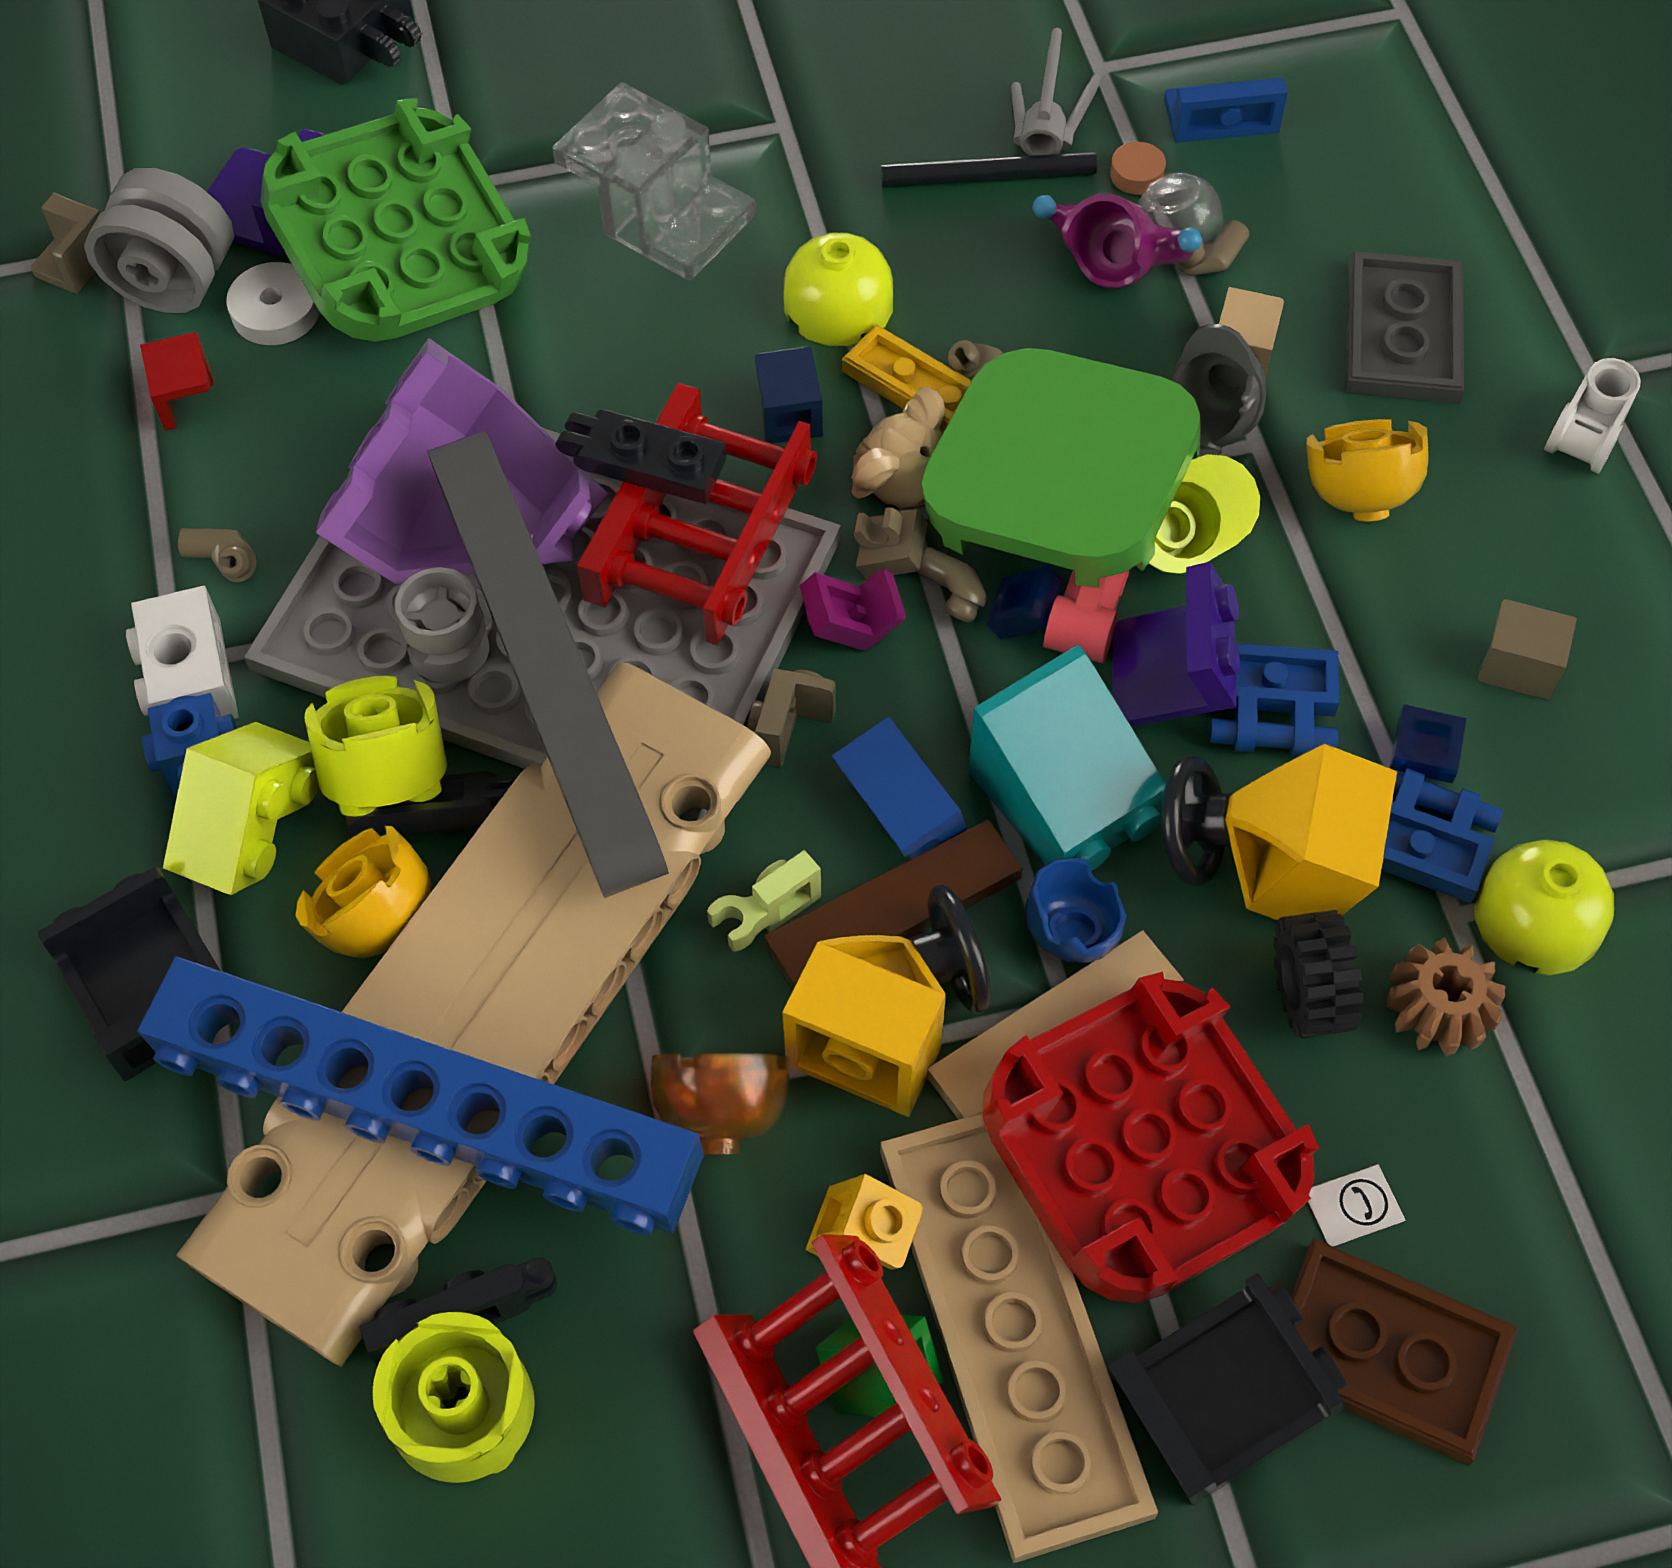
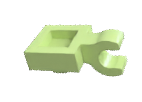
M805 850L789 861L778 860L769 865L759 875L756 884L752 886V896L726 895L715 900L707 910L708 922L712 927H715L727 918L739 919L742 924L728 934V944L733 952L740 951L749 946L755 939V936L766 928L769 933L776 930L821 898V868Z

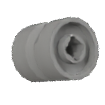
M442 567L424 569L410 576L399 588L394 603L396 617L402 635L405 638V645L416 671L430 681L444 684L460 682L476 674L486 663L490 648L474 585L467 576L457 570Z

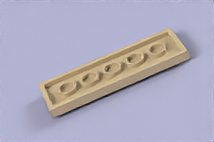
M983 1113L880 1142V1153L891 1187L920 1202L923 1206V1211L910 1246L973 1440L985 1452L993 1469V1479L991 1481L1002 1499L995 1504V1508L1013 1564L1155 1519L1158 1510L1074 1275L1066 1266L992 1144L983 1120Z

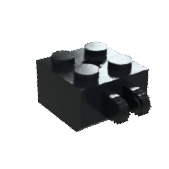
M258 0L271 48L341 85L354 76L371 59L378 63H383L384 66L393 67L400 60V55L402 54L396 42L403 43L410 48L415 47L421 41L420 38L423 34L417 23L414 22L410 0Z

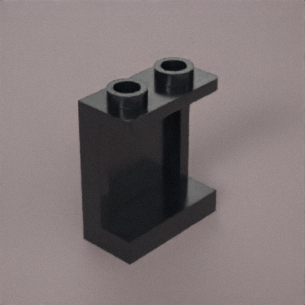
M153 867L144 873L133 874L124 878L110 892L83 907H75L63 912L52 924L38 932L42 944L56 962L95 1031L94 1037L103 1053L124 1081L156 1064L153 1060L156 1052L137 1030L175 956L221 971L159 867Z
M1258 1272L1245 1280L1246 1287L1138 1356L1131 1350L1107 1365L1192 1505L1197 1504L1343 1411V1400L1337 1391L1345 1387L1347 1383L1340 1370L1322 1346L1312 1352L1309 1350L1295 1326L1304 1321L1296 1304L1281 1283L1268 1288Z

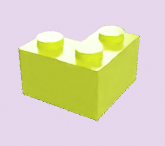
M253 722L188 747L186 749L163 869L229 895H233L264 879L271 870L276 857V846L272 842L277 820L308 806L318 792L319 783L310 742L261 723Z

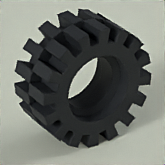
M1336 910L1279 918V923H1276L1275 926L1277 937H1273V947L1277 953V957H1273L1274 968L1278 970L1279 975L1276 983L1278 991H1281L1283 996L1281 1000L1283 1012H1287V1023L1290 1029L1293 1028V1034L1296 1037L1307 1038L1356 1030L1359 1027L1357 1021H1360L1362 1016L1359 1003H1363V992L1358 987V981L1362 980L1361 970L1360 968L1356 969L1355 958L1358 956L1356 946L1350 944L1352 934L1349 926H1344L1342 914H1337Z

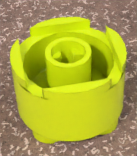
M397 676L360 678L337 685L326 691L327 703L317 711H315L313 703L306 709L304 719L319 788L325 797L338 803L340 812L343 815L363 816L373 812L380 806L392 805L407 800L425 802L435 798L442 791L440 780L446 772L447 761L434 692L425 683L414 680L415 690L399 687Z
M445 1312L431 1315L418 1322V1327L407 1333L399 1341L396 1339L380 1359L373 1382V1405L382 1429L404 1460L415 1470L429 1478L449 1483H461L499 1473L512 1463L515 1454L523 1445L532 1425L535 1403L530 1377L511 1341L487 1319L464 1312ZM458 1387H465L468 1392L467 1398L458 1400L454 1408L446 1409L442 1400L454 1399Z

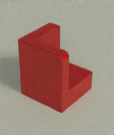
M197 331L140 345L150 397L165 431L177 428L171 400L207 392L211 386H215L212 370Z

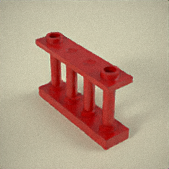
M677 383L656 424L725 442L727 455L773 469L762 493L717 479L708 499L709 502L750 515L739 539L659 514V508L667 495L666 493L623 482L578 562L577 569L583 600L605 608L616 587L623 588L626 584L703 609L706 642L718 646L728 625L736 626L739 623L747 602L746 589L799 484L807 486L816 467L817 452L811 450L810 424L801 421L798 422L785 448L708 424L707 417L702 415L700 389ZM651 537L727 562L713 587L635 561L634 554L642 540L649 541Z
M822 1234L811 1243L826 1272L758 1322L754 1320L752 1314L713 1315L695 1328L693 1333L810 1568H881L877 1560V1548L947 1500L950 1501L956 1514L991 1508L1002 1499L991 1481L993 1479V1469L987 1455L977 1443L968 1439L881 1279L883 1267L876 1253L868 1244L860 1240L858 1236ZM841 1298L861 1336L790 1387L773 1357L775 1352L774 1346ZM876 1363L897 1403L826 1453L822 1452L807 1423L808 1411ZM912 1430L933 1472L862 1521L857 1520L841 1490L842 1479Z

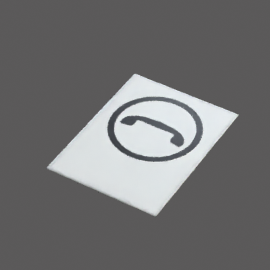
M1379 1164L1314 1186L1309 1193L1311 1199L1308 1203L1328 1245L1336 1246L1406 1221Z

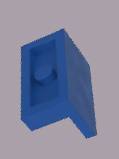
M1284 78L1167 89L1165 91L1164 103L1175 143L1279 133L1288 91Z

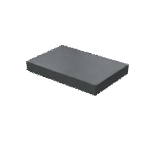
M1351 251L1347 277L1345 393L1460 404L1464 393L1463 261Z

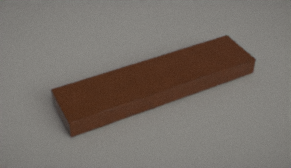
M988 819L764 936L765 946L788 984L794 990L817 942L861 935L901 936L908 939L931 927L928 914V896L933 887L938 885L949 887L958 896L964 908H967L1020 880L1023 868Z

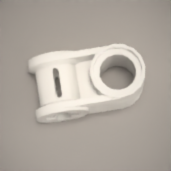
M1606 358L1595 362L1589 368L1571 403L1568 402L1563 409L1544 451L1551 454L1557 450L1591 464V471L1599 474L1623 429V423L1639 391L1641 380L1636 369L1626 361L1616 358Z

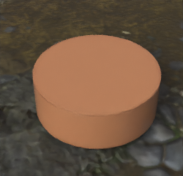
M1146 142L1126 143L1120 146L1113 154L1110 170L1111 180L1118 189L1128 194L1144 195L1158 189L1163 182L1166 167L1165 156L1160 149Z

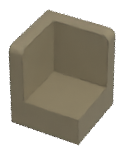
M53 193L43 204L41 210L54 240L31 265V269L36 278L78 294L96 273L88 261L84 245L100 211Z
M1508 599L1503 600L1498 610L1491 644L1480 666L1477 679L1486 684L1550 701L1567 667L1577 617Z

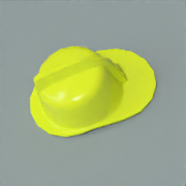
M1207 454L1192 459L1155 538V556L1148 563L1149 565L1162 572L1182 574L1186 572V567L1206 563L1234 547L1252 531L1259 516L1260 494L1254 477L1243 464L1222 455Z

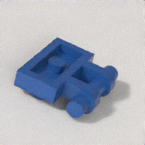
M1236 643L1240 657V672L1236 674V707L1229 708L1235 709V720L1211 718L1209 743L1233 745V751L1252 753L1255 747L1289 749V753L1292 756H1301L1323 744L1338 748V728L1314 726V715L1335 716L1339 706L1338 651ZM1257 711L1291 713V724L1257 722Z
M1406 768L1404 774L1397 771L1393 793L1395 799L1394 802L1392 801L1381 870L1471 903L1478 891L1495 838L1471 830L1470 827L1474 825L1495 833L1504 809L1480 801L1481 794L1462 788L1460 793L1423 781L1425 774L1408 768ZM1415 805L1449 816L1450 820L1446 821L1413 808Z

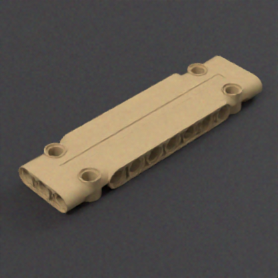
M625 662L617 663L596 691V694L653 827L669 874L604 898L547 757L542 765L537 763L531 764L520 773L343 1009L342 1013L554 1084L690 890L700 869L701 858L699 855L713 850L721 842L725 833L724 819L736 802H739L769 759L771 751L768 745L755 732L642 669ZM691 808H701L708 811L703 818L697 821H685L679 818L680 815ZM358 1066L348 1070L340 1079L338 1088L348 1089L361 1083L367 1075L368 1067ZM421 1088L413 1091L405 1099L402 1110L416 1111L423 1108L431 1100L434 1090ZM278 1097L268 1111L264 1121L263 1133L265 1137L259 1145L243 1150L234 1158L228 1170L227 1188L188 1238L176 1257L230 1295L342 1368L363 1338L359 1326L375 1320V1314L384 1306L389 1297L404 1292L413 1283L418 1272V1256L428 1241L436 1244L450 1233L487 1180L476 1173L478 1168L476 1165L456 1158L452 1159L450 1166L430 1162L414 1154L410 1150L412 1145L410 1142L390 1135L387 1136L384 1143L367 1140L346 1129L345 1123L347 1120L323 1112L319 1121L304 1118L285 1109L280 1104L282 1098ZM493 1110L479 1112L470 1120L467 1132L482 1134L491 1130L497 1123L500 1113ZM276 1172L282 1173L281 1182L272 1194L263 1198H255V1189L258 1182L264 1176ZM382 1244L395 1245V1254L392 1261L384 1269L377 1272L365 1271V1261L368 1254L375 1247Z

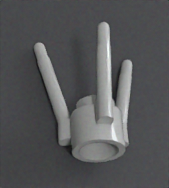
M1054 28L1051 33L1041 100L1034 103L1025 113L1021 85L1019 82H1014L1011 85L1015 120L1013 142L1016 145H1020L1022 150L1029 156L1059 154L1062 149H1071L1074 132L1102 81L1100 74L1095 73L1066 122V117L1061 107L1053 102L1062 38L1060 28Z

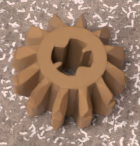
M1445 937L1440 941H1436L1431 951L1418 943L1416 947L1410 949L1405 959L1406 962L1401 961L1400 964L1397 963L1389 977L1393 988L1389 990L1386 996V1008L1400 1013L1395 1022L1396 1032L1414 1029L1419 1033L1416 1039L1418 1051L1427 1048L1432 1040L1438 1041L1445 1057L1454 1054L1460 1043L1472 1051L1482 1044L1486 1038L1485 1032L1495 1031L1502 1019V1010L1498 1006H1500L1505 998L1506 986L1490 981L1496 971L1495 962L1476 964L1472 960L1474 956L1473 944L1464 947L1458 954L1453 953Z

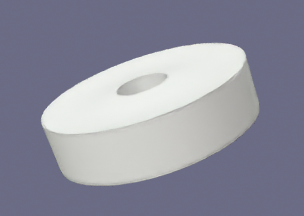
M269 262L254 266L240 274L231 284L227 293V308L235 329L245 339L261 345H280L300 338L315 325L320 315V311L295 268L290 263Z

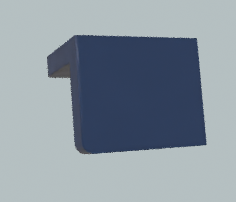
M811 346L756 354L755 367L761 393L763 430L766 442L772 444L789 441L799 421L810 424L811 438L823 437L822 396Z

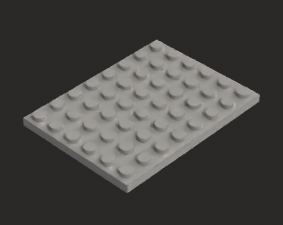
M544 429L555 441H557L560 433ZM587 472L608 495L573 540L574 560L542 565L595 692L616 664L625 662L642 669L748 728L752 705L755 700H763L774 668L778 669L806 612L799 585L814 572L824 575L841 541V525L787 508L746 589L747 602L739 623L736 626L728 625L717 646L706 642L704 614L701 608L626 584L623 588L616 587L606 608L583 600L577 564L623 481ZM668 494L659 508V514L735 539H739L750 517L749 514L709 501L705 505ZM319 536L244 656L249 671L325 698L326 691L337 685L360 678L397 676L399 687L415 690L414 680L428 685L434 692L443 740L523 769L534 763L542 765L548 757L475 574L465 576L469 578L476 588L481 615L484 619L490 651L486 663L479 671L463 681L448 684L433 682L416 671L411 663L405 645V638L402 635L395 611L394 601L402 584H394L321 536ZM651 537L649 541L642 540L634 554L635 561L713 587L727 562ZM691 808L680 815L679 818L685 821H697L703 818L708 811L701 808Z

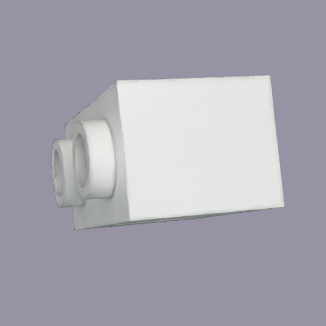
M205 585L131 603L135 628L126 630V638L135 665L142 664L144 678L134 680V686L143 715H148L147 708L167 704L178 697L200 696L211 693L222 716L232 714L234 719L239 718L220 618Z

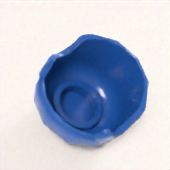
M1081 858L1054 859L1039 869L1025 906L1027 929L1036 943L1048 953L1068 963L1075 962L1081 964L1102 959L1118 946L1127 918L1121 899L1118 897L1117 884L1114 882L1103 883L1096 879L1091 873L1090 862Z

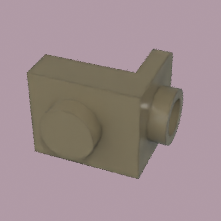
M774 668L765 700L754 701L748 721V729L763 739L771 751V755L765 765L782 768L797 716L824 722L833 721L836 712V683L808 670L792 672Z

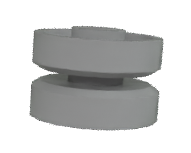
M134 168L120 177L109 197L105 210L100 212L92 226L84 248L90 265L100 278L120 295L143 307L160 312L186 313L199 307L214 278L215 271L219 269L233 242L234 232L232 222L220 203L200 186L178 174L161 169Z

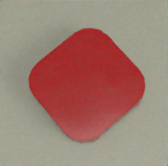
M1163 972L1138 978L1131 989L1032 1039L1025 1035L1006 1051L983 1092V1120L991 1142L1066 1266L1085 1287L1113 1301L1140 1303L1162 1296L1268 1236L1311 1199L1309 1193L1314 1183L1313 1154L1319 1149L1312 1130L1309 1124L1299 1129L1295 1128L1222 1018L1231 1006L1213 987L1208 993H1205L1183 981L1164 979Z

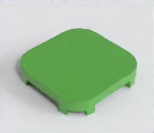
M417 98L396 100L393 115L301 142L294 131L277 140L276 150L265 163L260 198L265 217L320 313L334 328L352 338L373 342L396 339L496 304L513 293L522 279L527 263L528 245L531 235L525 218L514 220L468 143L472 129L459 114L455 115L454 119L451 120L438 111L417 107Z
M1025 348L1003 353L987 362L972 379L926 465L922 479V489L929 522L942 536L943 546L962 555L968 543L971 542L1072 569L1075 572V585L1099 588V578L1122 574L1134 566L1143 571L1155 556V538L1192 459L1199 457L1200 413L1195 398L1180 384L1161 376L1052 350Z

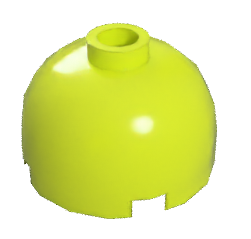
M826 233L814 237L797 250L786 268L784 277V313L788 321L791 318L799 326V333L807 340L826 346H851L857 344L861 340V335L868 333L876 324L885 328L893 313V278L891 268L879 249L863 237L850 233Z
M1537 840L1518 844L1501 855L1491 865L1478 889V899L1474 905V919L1481 937L1495 954L1513 966L1519 961L1527 966L1538 967L1536 973L1544 975L1574 971L1591 959L1601 946L1614 917V893L1603 868L1587 852L1569 843L1553 840Z

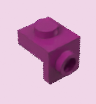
M879 569L860 586L814 572L799 585L807 611V621L812 629L813 636L859 650H869L900 625L906 617L894 575L891 571Z

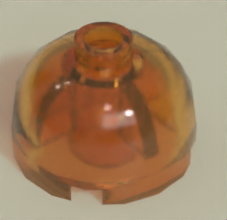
M701 1053V1055H695L693 1058L680 1057V1054L652 1055L651 1088L654 1107L661 1121L698 1133L704 1154H740V1140L761 1137L777 1124L786 1106L789 1088V1056Z

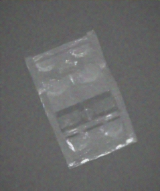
M620 82L552 147L554 161L557 165L598 187L604 234L688 281H691L756 215L754 198L712 176L708 127L624 82Z

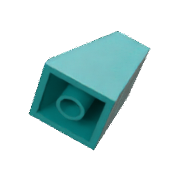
M1076 645L974 707L968 773L1044 865H1047L1054 859L1081 858L1090 862V870L1093 871L1108 858L1111 849L1128 838L1133 842L1143 839L1160 824L1162 798L1166 783L1088 655L1079 645Z

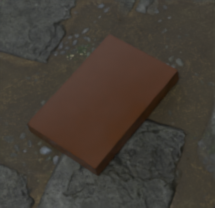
M1313 1238L1290 1294L1304 1319L1295 1328L1311 1352L1322 1346L1343 1375L1347 1385L1337 1391L1343 1400V1409L1469 1466L1476 1458L1518 1327Z

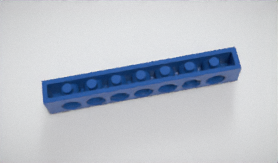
M175 956L137 1030L156 1052L153 1060L173 1072L192 1076L195 1069L198 1068L218 1075L216 1082L219 1085L241 1096L256 1098L259 1090L281 1097L280 1104L285 1109L304 1118L319 1121L323 1112L347 1120L345 1128L367 1140L384 1143L387 1136L390 1135L412 1143L410 1150L430 1162L450 1166L452 1159L456 1158L478 1166L476 1173L493 1184L516 1189L518 1182L522 1181L544 1189L542 1196L559 1207L574 1212H583L587 1204L612 1213L610 1217L611 1222L625 1230L644 1236H650L653 1228L671 1234L674 1233L704 1157L698 1133ZM232 1023H240L238 1031L230 1040L221 1044H213L214 1038L220 1029ZM292 1045H304L301 1055L293 1063L286 1066H275L278 1056L284 1049ZM358 1066L368 1067L367 1075L361 1083L348 1089L338 1088L340 1079L348 1070ZM421 1088L434 1090L431 1100L423 1108L416 1111L402 1110L405 1099L413 1091ZM493 1110L500 1113L497 1123L491 1130L482 1134L467 1132L470 1120L479 1112ZM561 1133L566 1136L564 1146L555 1155L550 1157L532 1155L534 1144L543 1135ZM624 1155L634 1160L630 1172L619 1180L607 1181L598 1177L600 1166L612 1156Z

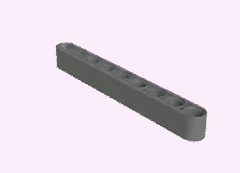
M484 430L427 450L438 483L603 897L607 898L669 874L653 827L487 432Z

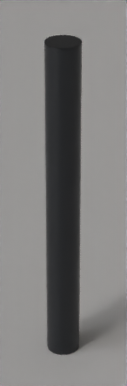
M1096 152L884 164L881 165L882 187L1096 174L1097 156Z

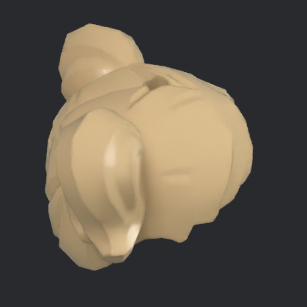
M928 386L919 388L914 393L913 398L907 402L903 413L882 419L874 426L869 435L863 439L856 449V454L853 456V474L851 476L853 480L851 490L853 496L859 499L874 493L883 503L887 505L893 504L899 508L925 505L922 489L923 475L926 465L943 435L939 427L945 414L944 400L939 392Z

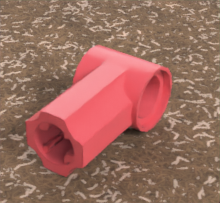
M1073 570L1064 596L1058 595L1053 604L1046 627L1043 647L1065 653L1079 645L1090 660L1104 664L1117 622L1118 611L1116 609L1123 594L1129 570L1122 574L1099 578V588L1075 585V572Z

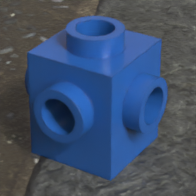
M211 693L200 696H182L173 699L167 704L147 708L152 733L142 736L145 757L152 772L162 771L176 798L186 749L237 729L233 715L222 716Z

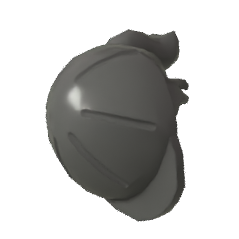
M1207 324L1199 327L1185 344L1183 354L1174 368L1171 381L1180 384L1195 398L1200 413L1199 457L1207 454H1221L1223 447L1234 444L1254 429L1264 412L1267 385L1260 361L1253 355L1251 348L1239 332L1222 324Z

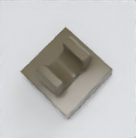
M889 507L885 508L884 515L868 517L864 512L858 513L854 532L855 540L860 544L856 568L866 580L879 569L891 571L893 575L920 571L928 522L918 508L899 512Z

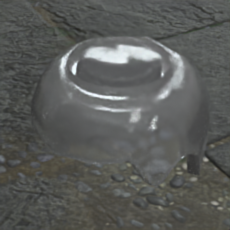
M1183 172L1169 173L1147 186L1137 203L1157 225L1174 229L1192 227L1200 231L1203 245L1213 243L1223 228V213L1219 196L1211 183L1199 176Z

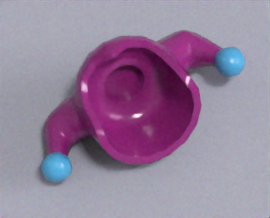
M1096 194L1082 200L1078 205L1056 204L1050 195H1040L1033 201L1032 211L1039 219H1050L1062 233L1065 245L1072 252L1080 270L1090 282L1107 289H1121L1134 284L1154 266L1179 263L1190 259L1203 241L1200 231L1192 227L1174 229L1157 225L1141 206L1114 194Z

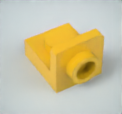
M867 1174L831 1185L828 1188L805 1250L818 1256L811 1242L822 1234L858 1236L860 1240L873 1249L882 1266L890 1270L901 1268L904 1265L923 1206L920 1202Z

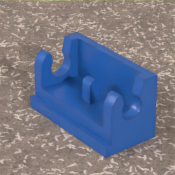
M889 716L832 755L834 763L849 780L904 857L909 856L910 859H913L967 830L961 810Z

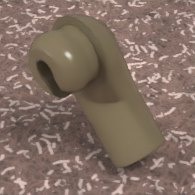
M1237 220L1227 221L1213 243L1203 245L1202 241L1199 249L1194 251L1190 259L1176 263V266L1190 276L1225 271L1230 267L1248 240L1249 230L1243 223Z
M181 528L179 532L178 549L182 557L211 558L220 573L233 582L245 581L255 572L257 566L256 554L238 531L233 529Z

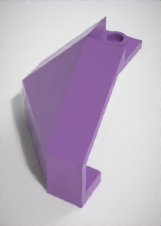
M428 338L386 400L385 404L388 406L375 426L368 431L348 466L351 469L348 477L339 490H336L328 500L320 515L316 533L394 584H403L410 576L424 569L437 567L454 569L463 575L475 574L438 483L427 450L485 430L541 563L549 564L574 560L573 540L608 493L586 471L578 468L571 456L561 453L555 446L556 441L502 388Z

